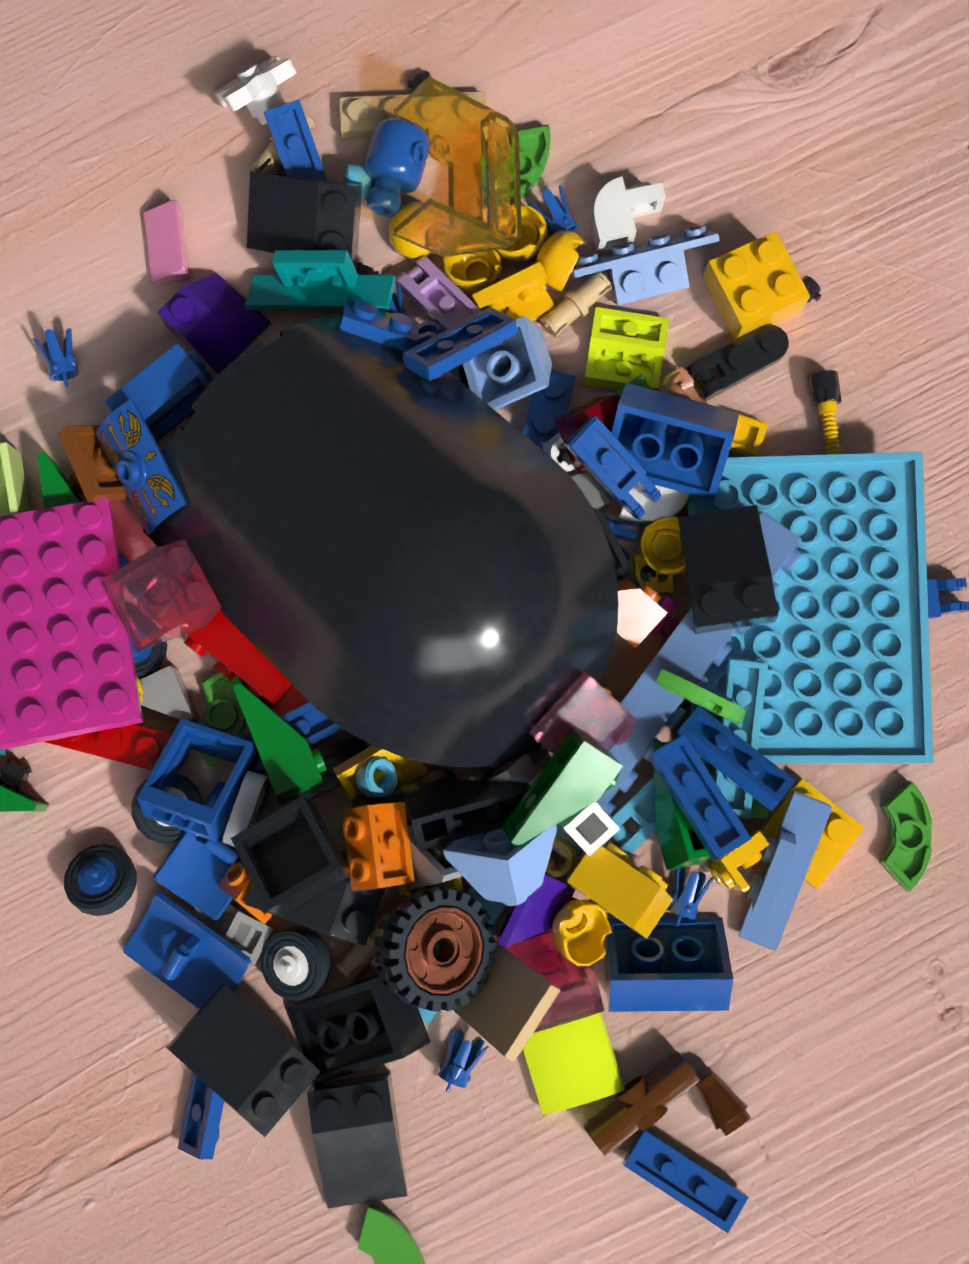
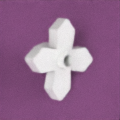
M272 56L259 65L255 63L244 68L237 74L238 79L227 83L213 93L222 107L228 106L231 111L246 105L251 116L257 118L262 125L267 123L264 111L282 106L285 100L277 85L297 72L289 58L280 59L279 56Z

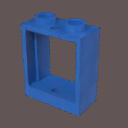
M177 343L104 402L113 412L126 401H135L157 442L195 412L192 405L214 379L206 370V365L193 350L186 354Z
M181 718L137 797L144 817L217 842L231 815L246 773L248 771L253 772L258 763L254 743L238 733L229 735L217 731L206 722L196 721L194 723ZM191 749L236 764L213 808L168 793Z

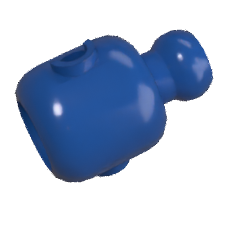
M388 118L380 121L372 133L365 155L364 170L375 183L366 197L368 208L374 213L382 216H394L401 208L400 193L414 192L421 182L430 151V142L426 132L415 123L400 118Z

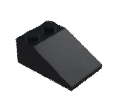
M250 171L246 248L270 253L295 249L347 250L354 263L357 260L363 184Z
M757 505L678 517L696 634L776 622L778 610Z
M339 849L348 866L347 852ZM349 876L280 918L330 936L366 946L386 887L353 891ZM251 880L242 903L278 916L267 911Z
M378 973L293 1005L287 1009L304 1056L320 1071L313 1080L314 1084H318L403 1059L429 1044L431 1041L418 1007L402 1001L396 997V994L390 992L385 986L387 981L381 979Z
M222 984L166 1046L174 1056L263 1137L267 1136L320 1073L300 1051L225 984Z
M391 1072L312 1084L307 1091L312 1136L327 1208L407 1196L408 1192Z

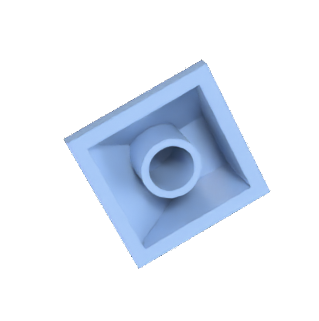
M525 316L516 320V335L501 342L498 346L492 347L473 357L472 360L463 363L470 390L494 410L540 391L549 385L552 361L543 332Z
M554 825L518 847L509 841L501 827L458 839L445 848L443 852L445 858L484 899L502 902L508 906H515L525 902L527 897L542 885L557 826Z

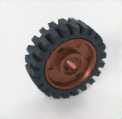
M425 886V888L410 890L411 895L403 894L397 899L398 906L391 905L386 911L390 916L388 921L381 919L378 926L379 929L384 930L382 936L375 937L374 944L380 947V952L374 953L375 962L382 966V968L377 970L380 978L387 981L385 986L390 992L396 994V997L412 1006L434 1012L456 1009L455 1005L464 1006L470 1002L468 995L476 997L482 991L478 986L479 982L487 984L491 975L485 972L486 968H494L496 959L490 957V952L497 951V942L491 940L490 937L496 935L494 925L487 923L491 917L487 911L481 909L483 905L478 900L470 898L471 896L464 892L439 886ZM439 940V951L433 956V946Z

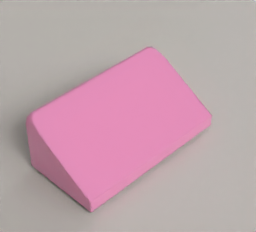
M177 200L166 202L144 212L152 283L160 284L190 280L182 210Z

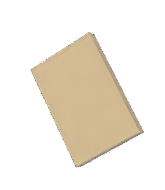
M497 942V951L490 952V957L496 959L494 968L487 967L485 970L486 973L491 975L487 984L479 982L478 986L482 991L476 997L468 995L470 1002L464 1006L455 1005L456 1009L453 1011L504 1057L514 1062L560 990Z

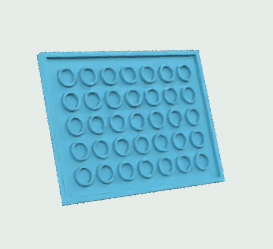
M923 452L727 458L715 501L689 494L688 516L757 505L759 515L762 512L801 538L797 550L802 554L789 572L782 568L773 580L779 584L774 591L778 610L776 622L749 626L742 635L735 632L727 643L732 647L727 657L719 667L712 663L705 672L704 676L709 680L704 689L724 698L729 657L768 662L758 752L774 764H932L933 735ZM689 593V607H690V609H691L692 606H691V599H690V593ZM691 702V714L699 706ZM704 709L711 716H713L715 719L721 722V716ZM698 755L702 760L703 764H710L704 758Z

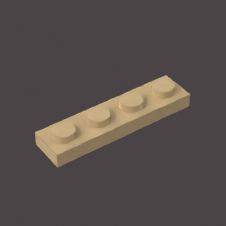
M486 91L340 97L342 139L370 138L377 124L388 118H400L413 122L420 126L427 135L487 133Z

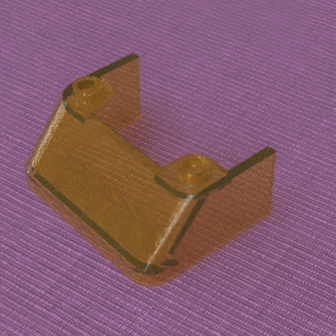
M429 76L394 109V116L420 126L429 137V155L438 162L448 166L449 207L431 198L428 199L394 228V236L442 257L506 249L518 241L522 235L518 131L514 123L505 115Z

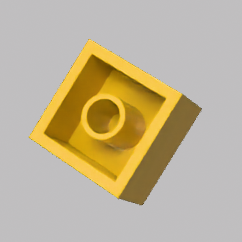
M777 231L708 261L702 277L734 341L762 326L774 325L800 313L810 298V294Z
M610 842L606 848L600 846L590 856L586 853L567 882L584 896L593 900L607 912L647 939L673 901L672 897L665 891L668 884L644 865L639 870L633 868L636 863L629 858V855Z

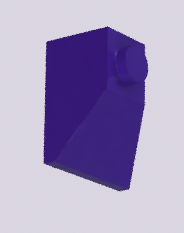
M218 273L184 285L157 312L165 326L218 375L236 360L271 324L270 320L259 310H248L245 306L246 299Z
M545 874L542 885L527 897L525 902L512 906L497 936L498 944L507 947L551 929L554 918L565 904L571 900H578L572 897L576 889Z

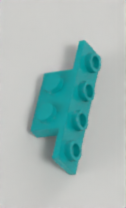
M295 249L275 251L272 264L278 275H254L245 303L248 310L342 311L346 299L352 301H366L373 304L376 309L389 311L396 279L394 275H358L347 250Z

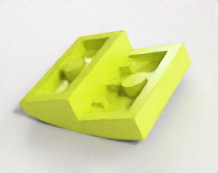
M596 307L583 385L618 391L626 383L643 374L650 389L658 391L663 356L666 349L669 318Z
M601 1011L566 1019L560 1024L536 1029L523 1048L542 1115L593 1102L622 1092L625 1089Z

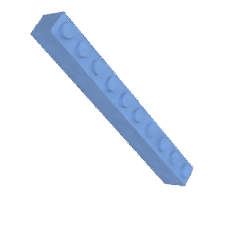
M762 512L759 517L772 580H774L782 568L789 572L802 553L797 550L801 538ZM773 581L774 591L779 585L775 581ZM692 607L593 740L611 752L623 766L619 771V777L615 785L608 791H605L598 800L599 804L609 815L615 808V805L610 801L619 789L626 793L639 775L634 771L635 767L642 758L648 762L650 761L648 757L653 753V745L661 742L657 738L663 729L667 726L672 730L686 712L680 707L686 699L657 685L656 680L661 669L704 688L709 680L704 676L705 672L712 663L718 667L732 649L727 644L735 632L742 635L749 626L696 634ZM560 823L556 824L557 831L552 849L565 859L569 858L572 853L579 857L584 850L565 831Z

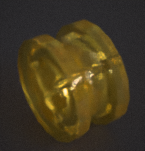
M561 837L554 839L551 852L555 849L554 847L559 848L560 855L566 856V861H562L558 867L554 865V859L549 858L545 874L552 877L566 874L573 867L577 858L573 844Z

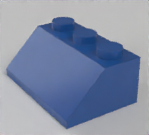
M626 383L618 403L611 433L647 472L645 475L654 485L715 501L740 412Z
M696 917V920L681 918L679 926L675 925L677 918H660L647 939L619 919L607 918L612 930L611 934L605 936V972L609 1012L729 1011L733 974L722 917Z

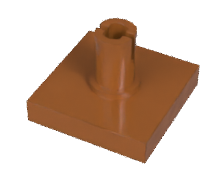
M99 425L66 426L58 432V436L74 470V473L69 476V482L75 483L71 487L76 493L85 495L88 502H98L107 497L110 501L129 499L97 438L96 431Z

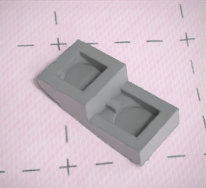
M551 749L533 760H530L528 755L524 753L517 759L498 768L485 781L528 783L544 769L555 751Z
M229 903L218 920L212 919L197 908H194L191 914L246 954L254 965L274 929L268 924L264 925L253 915Z

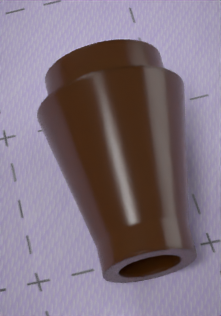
M714 1071L695 1084L715 1129L718 1130L720 1128L725 1136L737 1130L751 1118L746 1111L748 1105L728 1088Z

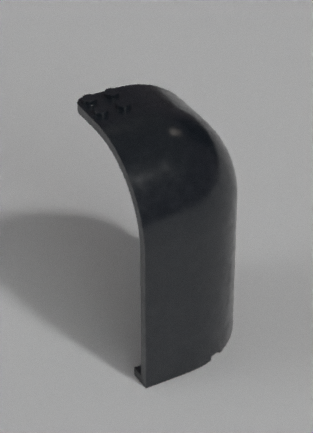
M341 315L307 320L280 330V338L266 346L260 341L240 355L208 385L194 402L192 408L196 413L185 429L178 427L165 453L164 458L182 491L186 504L164 519L155 528L153 533L147 534L145 529H143V532L312 705L341 728L378 748L405 758L434 765L484 767L510 762L524 753L529 754L537 749L544 750L562 736L566 738L572 728L578 730L581 725L579 718L584 709L596 698L597 693L595 689L610 661L618 627L619 599L615 566L607 538L591 504L570 475L553 458L450 372H446L441 377L428 381L404 367L403 353L406 351L342 331L339 328Z

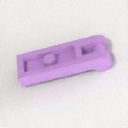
M424 255L415 262L416 267L408 273L403 271L395 278L396 284H401V291L406 296H409L437 325L444 326L446 330L482 312Z

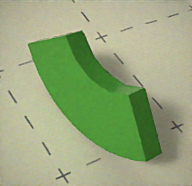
M549 124L513 131V147L508 158L498 167L485 172V182L492 212L518 202L540 180L549 158Z
M661 669L656 680L657 685L736 724L742 723L747 713L746 710L664 669Z
M219 672L202 681L201 684L206 695V712L202 721L210 724L217 731L229 735L232 733L241 734L245 717L232 686L240 683L245 687L243 681L237 676L232 681H229ZM198 751L210 769L223 760Z
M912 780L907 781L880 806L888 819L891 835L888 849L879 863L908 892L918 883L928 866L932 852L931 825H933L927 803Z
M369 1204L357 1249L371 1255L378 1264H426L424 1256L408 1228L389 1212Z

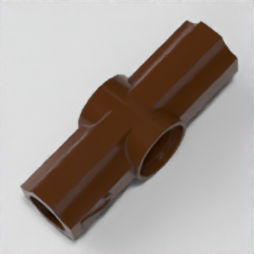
M676 1051L647 1075L637 1076L624 1086V1091L617 1093L615 1100L589 1119L583 1127L598 1149L606 1156L637 1130L644 1131L658 1122L668 1111L667 1106L685 1094L687 1090L695 1086L700 1080L681 1054Z

